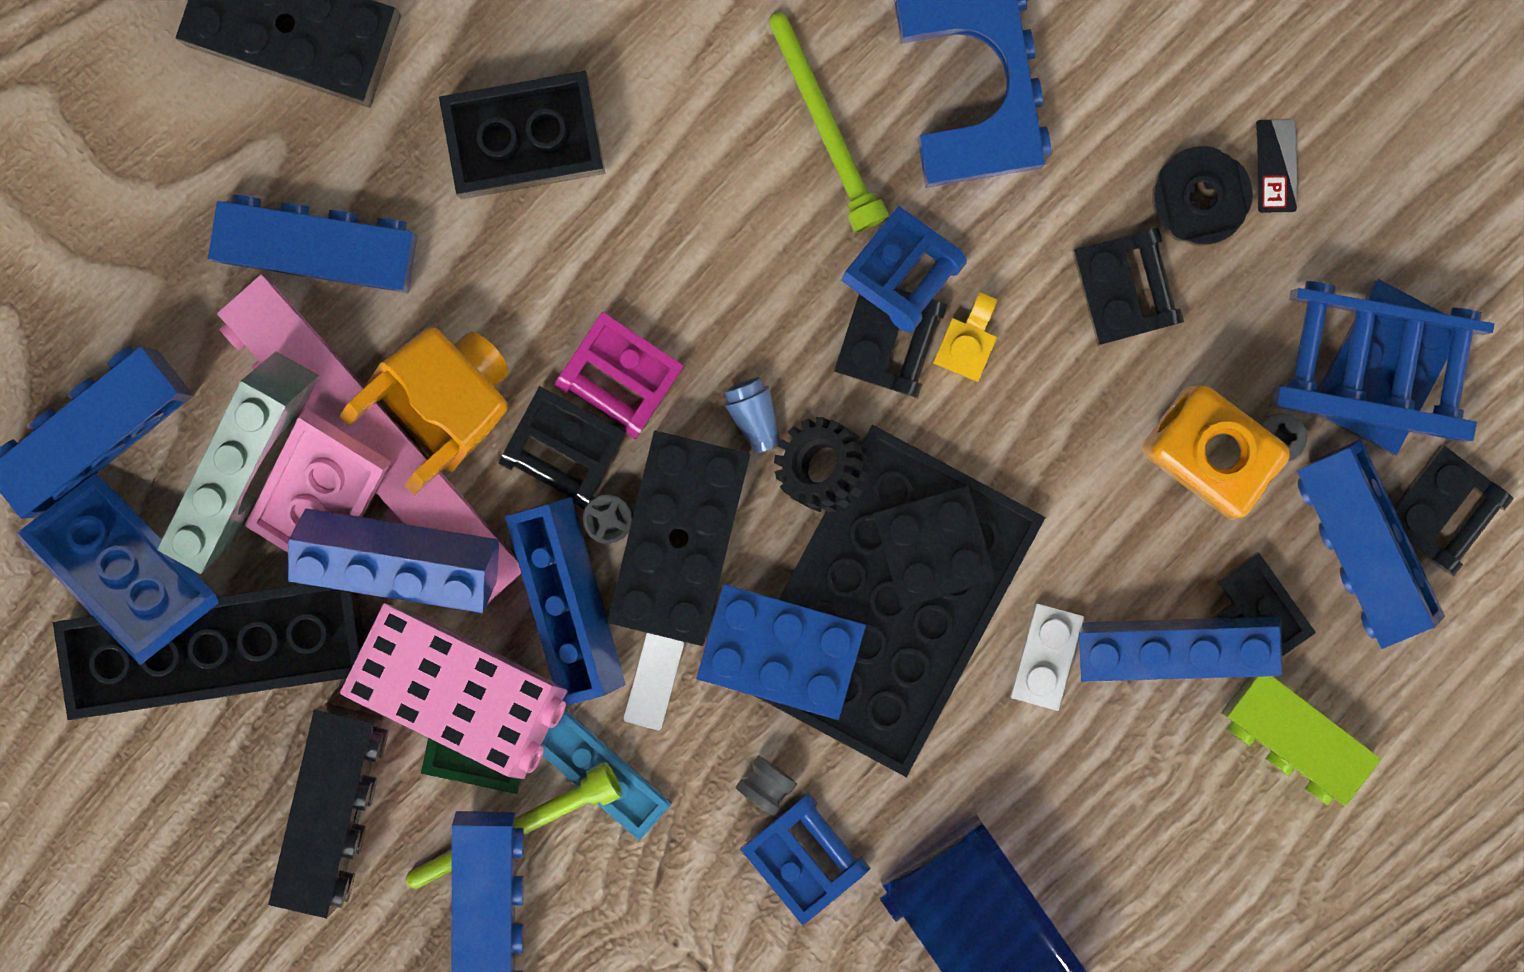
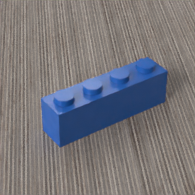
M232 194L231 203L217 201L208 260L403 293L409 292L418 235L414 232L406 231L407 222L378 218L376 226L357 223L358 214L337 210H329L328 218L310 216L309 206L280 202L278 211L260 208L261 199L236 194Z
M1357 440L1314 459L1298 469L1297 472L1300 476L1298 488L1300 494L1309 506H1314L1321 521L1319 523L1321 538L1329 550L1334 549L1342 565L1340 568L1342 582L1350 594H1356L1363 609L1361 620L1367 634L1372 639L1376 638L1381 649H1384L1435 628L1445 615L1362 440Z
M572 497L505 516L552 681L568 690L563 701L566 705L605 696L625 686V679L610 627L607 623L606 613Z
M305 508L288 539V581L483 613L497 583L499 539Z
M1281 616L1083 622L1079 631L1081 682L1282 676Z
M456 811L452 822L451 972H523V970H515V953H523L524 924L515 923V906H523L524 876H515V858H523L524 828H515V812Z

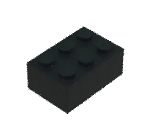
M586 71L439 96L455 191L461 200L606 174L590 82Z

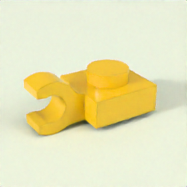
M978 292L966 323L951 318L933 363L979 382L997 339L996 336L984 332L998 299Z

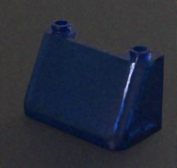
M977 814L881 881L887 893L879 899L895 922L904 917L942 972H1087Z

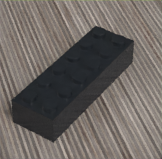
M298 584L217 597L219 603L141 665L93 616L52 622L67 721L346 679L365 642L358 593Z

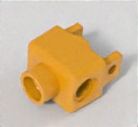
M429 327L382 361L367 382V386L348 402L339 417L350 427L378 401L383 404L431 455L404 485L415 496L443 469L453 472L507 412V401L495 387L508 376V367L495 346L480 334L469 332L457 343L453 344L439 329Z
M1207 385L1186 386L1146 438L1142 446L1144 455L1150 461L1230 520H1237L1249 514L1269 483L1282 470L1290 458V449L1286 443ZM1228 434L1239 444L1240 457L1231 468L1218 469L1212 466L1207 459L1206 446L1215 435Z

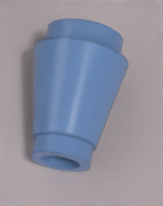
M755 377L726 389L724 394L727 402L724 406L748 444L751 445L755 454L761 453L779 445L781 440L778 435L779 432L769 386H764L761 378Z

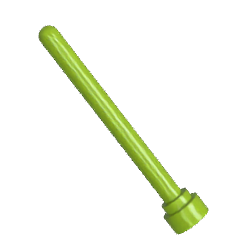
M774 12L769 18V25L851 201L847 204L850 213L846 216L855 234L886 221L890 215L883 200H877L874 192L868 193L788 17L783 12Z
M603 762L586 771L587 776L580 779L581 785L516 817L515 828H524V835L589 802L593 806L598 803L605 806L623 796L619 781L609 764ZM452 850L409 871L406 876L408 886L418 889L452 872Z

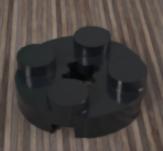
M1198 146L1179 152L1158 172L1152 191L1153 208L1159 223L1168 231L1173 239L1196 246L1212 245L1232 236L1244 223L1252 205L1253 190L1247 171L1236 159L1234 160L1228 154L1221 152L1222 150L1214 147ZM1203 182L1206 190L1213 189L1215 192V198L1208 201L1209 209L1200 210L1198 203L1191 204L1189 200V195L1195 192L1196 183Z

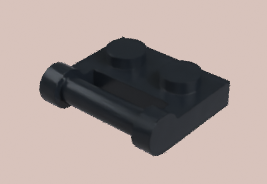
M1159 227L1072 251L1098 346L1184 322L1181 308H1175L1158 243L1163 241ZM1136 249L1140 250L1157 313L1145 318L1142 315L1126 252Z
M898 288L896 289V292L905 299H908L912 294ZM858 294L834 372L918 398L922 384L918 383L938 318L944 319L948 305L932 299L922 311V321L914 329L900 376L886 373V369L899 328L893 324L890 315Z
M539 386L498 464L511 471L515 467L572 497L574 505L585 510L622 443L626 432ZM531 437L589 468L585 479L581 481L525 451L524 448L529 438Z
M1442 445L1402 495L1394 509L1412 547L1443 571L1454 577L1463 566L1460 560L1496 513L1500 509L1505 511L1514 498L1448 447ZM1474 489L1484 497L1446 548L1442 549L1433 540Z

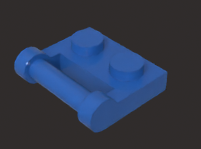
M898 206L847 268L841 281L890 315L891 321L899 329L905 332H912L922 321V311L948 278L959 274L966 265L967 259L959 248ZM926 253L935 260V265L908 299H905L896 292V289Z
M809 792L800 797L785 812L740 848L802 925L811 920L871 869L862 857L856 858L816 810L815 807L818 803ZM799 820L842 871L832 881L790 832L789 829Z

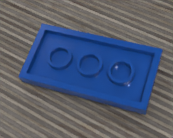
M96 473L17 532L22 543L139 665L219 603L215 593L192 569L157 550L162 539Z

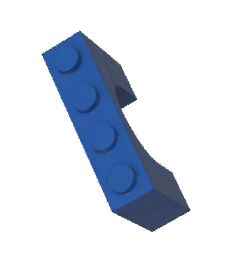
M894 0L901 44L951 35L973 37L988 45L996 53L1006 75L1005 97L1001 107L992 117L974 126L919 136L918 146L925 188L1041 169L1045 165L1044 156L1051 155V142L1047 126L1039 127L1036 108L1043 107V95L1039 78L1031 79L1028 59L1035 58L1034 41L1031 29H1022L1020 11L1027 10V1Z

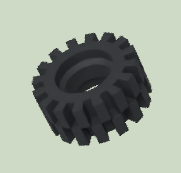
M816 417V423L810 419L801 421L803 430L801 431L793 426L787 431L793 437L790 443L781 439L778 447L785 450L784 456L775 454L774 463L782 467L781 470L774 471L776 479L783 483L780 488L784 493L791 496L790 498L818 512H821V509L827 512H835L836 504L846 508L851 504L847 497L849 494L858 498L863 492L856 487L858 481L868 483L870 475L862 471V467H871V458L863 454L869 451L866 444L859 440L860 436L832 419L829 421L824 417ZM822 448H833L837 455L834 471L823 482H813L808 475L811 459Z

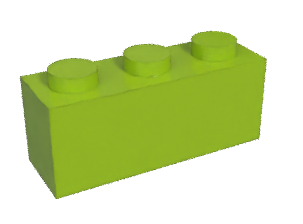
M1273 676L1248 677L1221 713L1231 721L1226 728L1230 733L1249 747L1256 740L1270 750V753L1265 758L1268 762L1287 776H1290L1295 769L1309 780L1304 789L1327 806H1329L1333 799L1347 806L1382 760Z

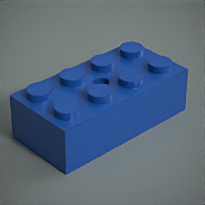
M132 346L126 347L109 360L107 365L111 370L96 381L93 377H89L77 385L68 394L72 401L57 412L54 408H50L38 416L29 425L33 432L18 443L12 439L0 447V493L21 519L37 518L94 473L100 472L194 397L158 350L142 346L135 350Z

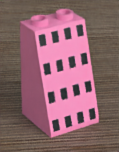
M384 603L339 694L503 775L525 779L527 773H532L536 769L543 756L544 748L541 744L549 728H554L563 716L566 707L563 699L568 690L421 613Z

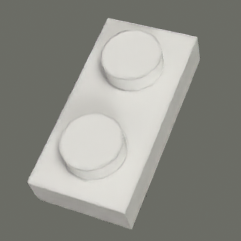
M1035 603L1010 698L1059 711L1084 616Z

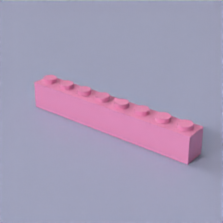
M262 274L258 276L217 313L225 322L220 331L239 351L246 346L258 359L252 365L254 369L277 351L319 375L300 415L308 409L391 461L375 492L388 505L389 508L383 513L390 522L499 539L497 583L487 605L522 575L517 556L442 472L415 496L404 486L412 474L429 457L379 401L350 427L339 417L348 402L365 388V385L267 276Z

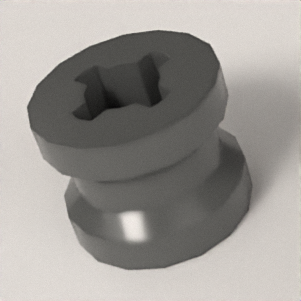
M1279 413L1266 416L1258 422L1284 443H1287L1290 449L1288 461H1292L1302 454L1307 444V433L1305 426L1298 418L1291 414Z
M611 494L598 496L591 500L585 508L583 515L584 528L588 535L597 542L605 544L615 543L625 538L629 533L633 514L628 503L621 497Z
M758 755L753 762V772L748 778L741 779L735 788L754 804L775 816L780 809V799L785 793L792 792L797 783L782 770Z

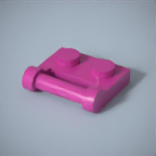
M601 312L554 386L566 394L569 390L626 427L624 432L636 440L683 370L684 365L604 312ZM587 362H590L643 397L644 400L637 411L581 375L580 373Z

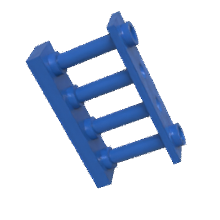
M1306 281L1305 289L1296 288L1290 291L1289 300L1307 303L1294 378L1288 379L1287 387H1273L1270 407L1456 441H1474L1477 421L1463 419L1464 410L1459 408L1473 334H1491L1494 331L1495 323L1480 321L1482 312L1453 307L1451 315L1342 296L1334 294L1335 285L1315 281ZM1327 307L1356 312L1342 388L1337 387L1335 396L1316 392L1318 384L1313 382ZM1375 316L1404 321L1391 397L1386 396L1384 404L1365 401L1367 392L1362 391ZM1424 325L1453 330L1440 405H1434L1433 413L1414 410L1415 401L1411 400Z

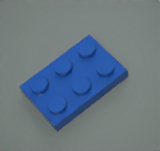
M1380 279L1375 280L1365 299L1444 314ZM1375 316L1362 391L1367 392L1365 399L1367 402L1384 404L1385 397H1391L1404 321ZM1354 322L1317 390L1318 393L1335 396L1337 387L1342 388ZM1424 325L1411 400L1415 401L1414 410H1421L1448 359L1453 333L1451 329ZM1320 416L1392 455L1398 454L1409 433L1407 431Z
M723 583L696 679L839 720L866 624Z

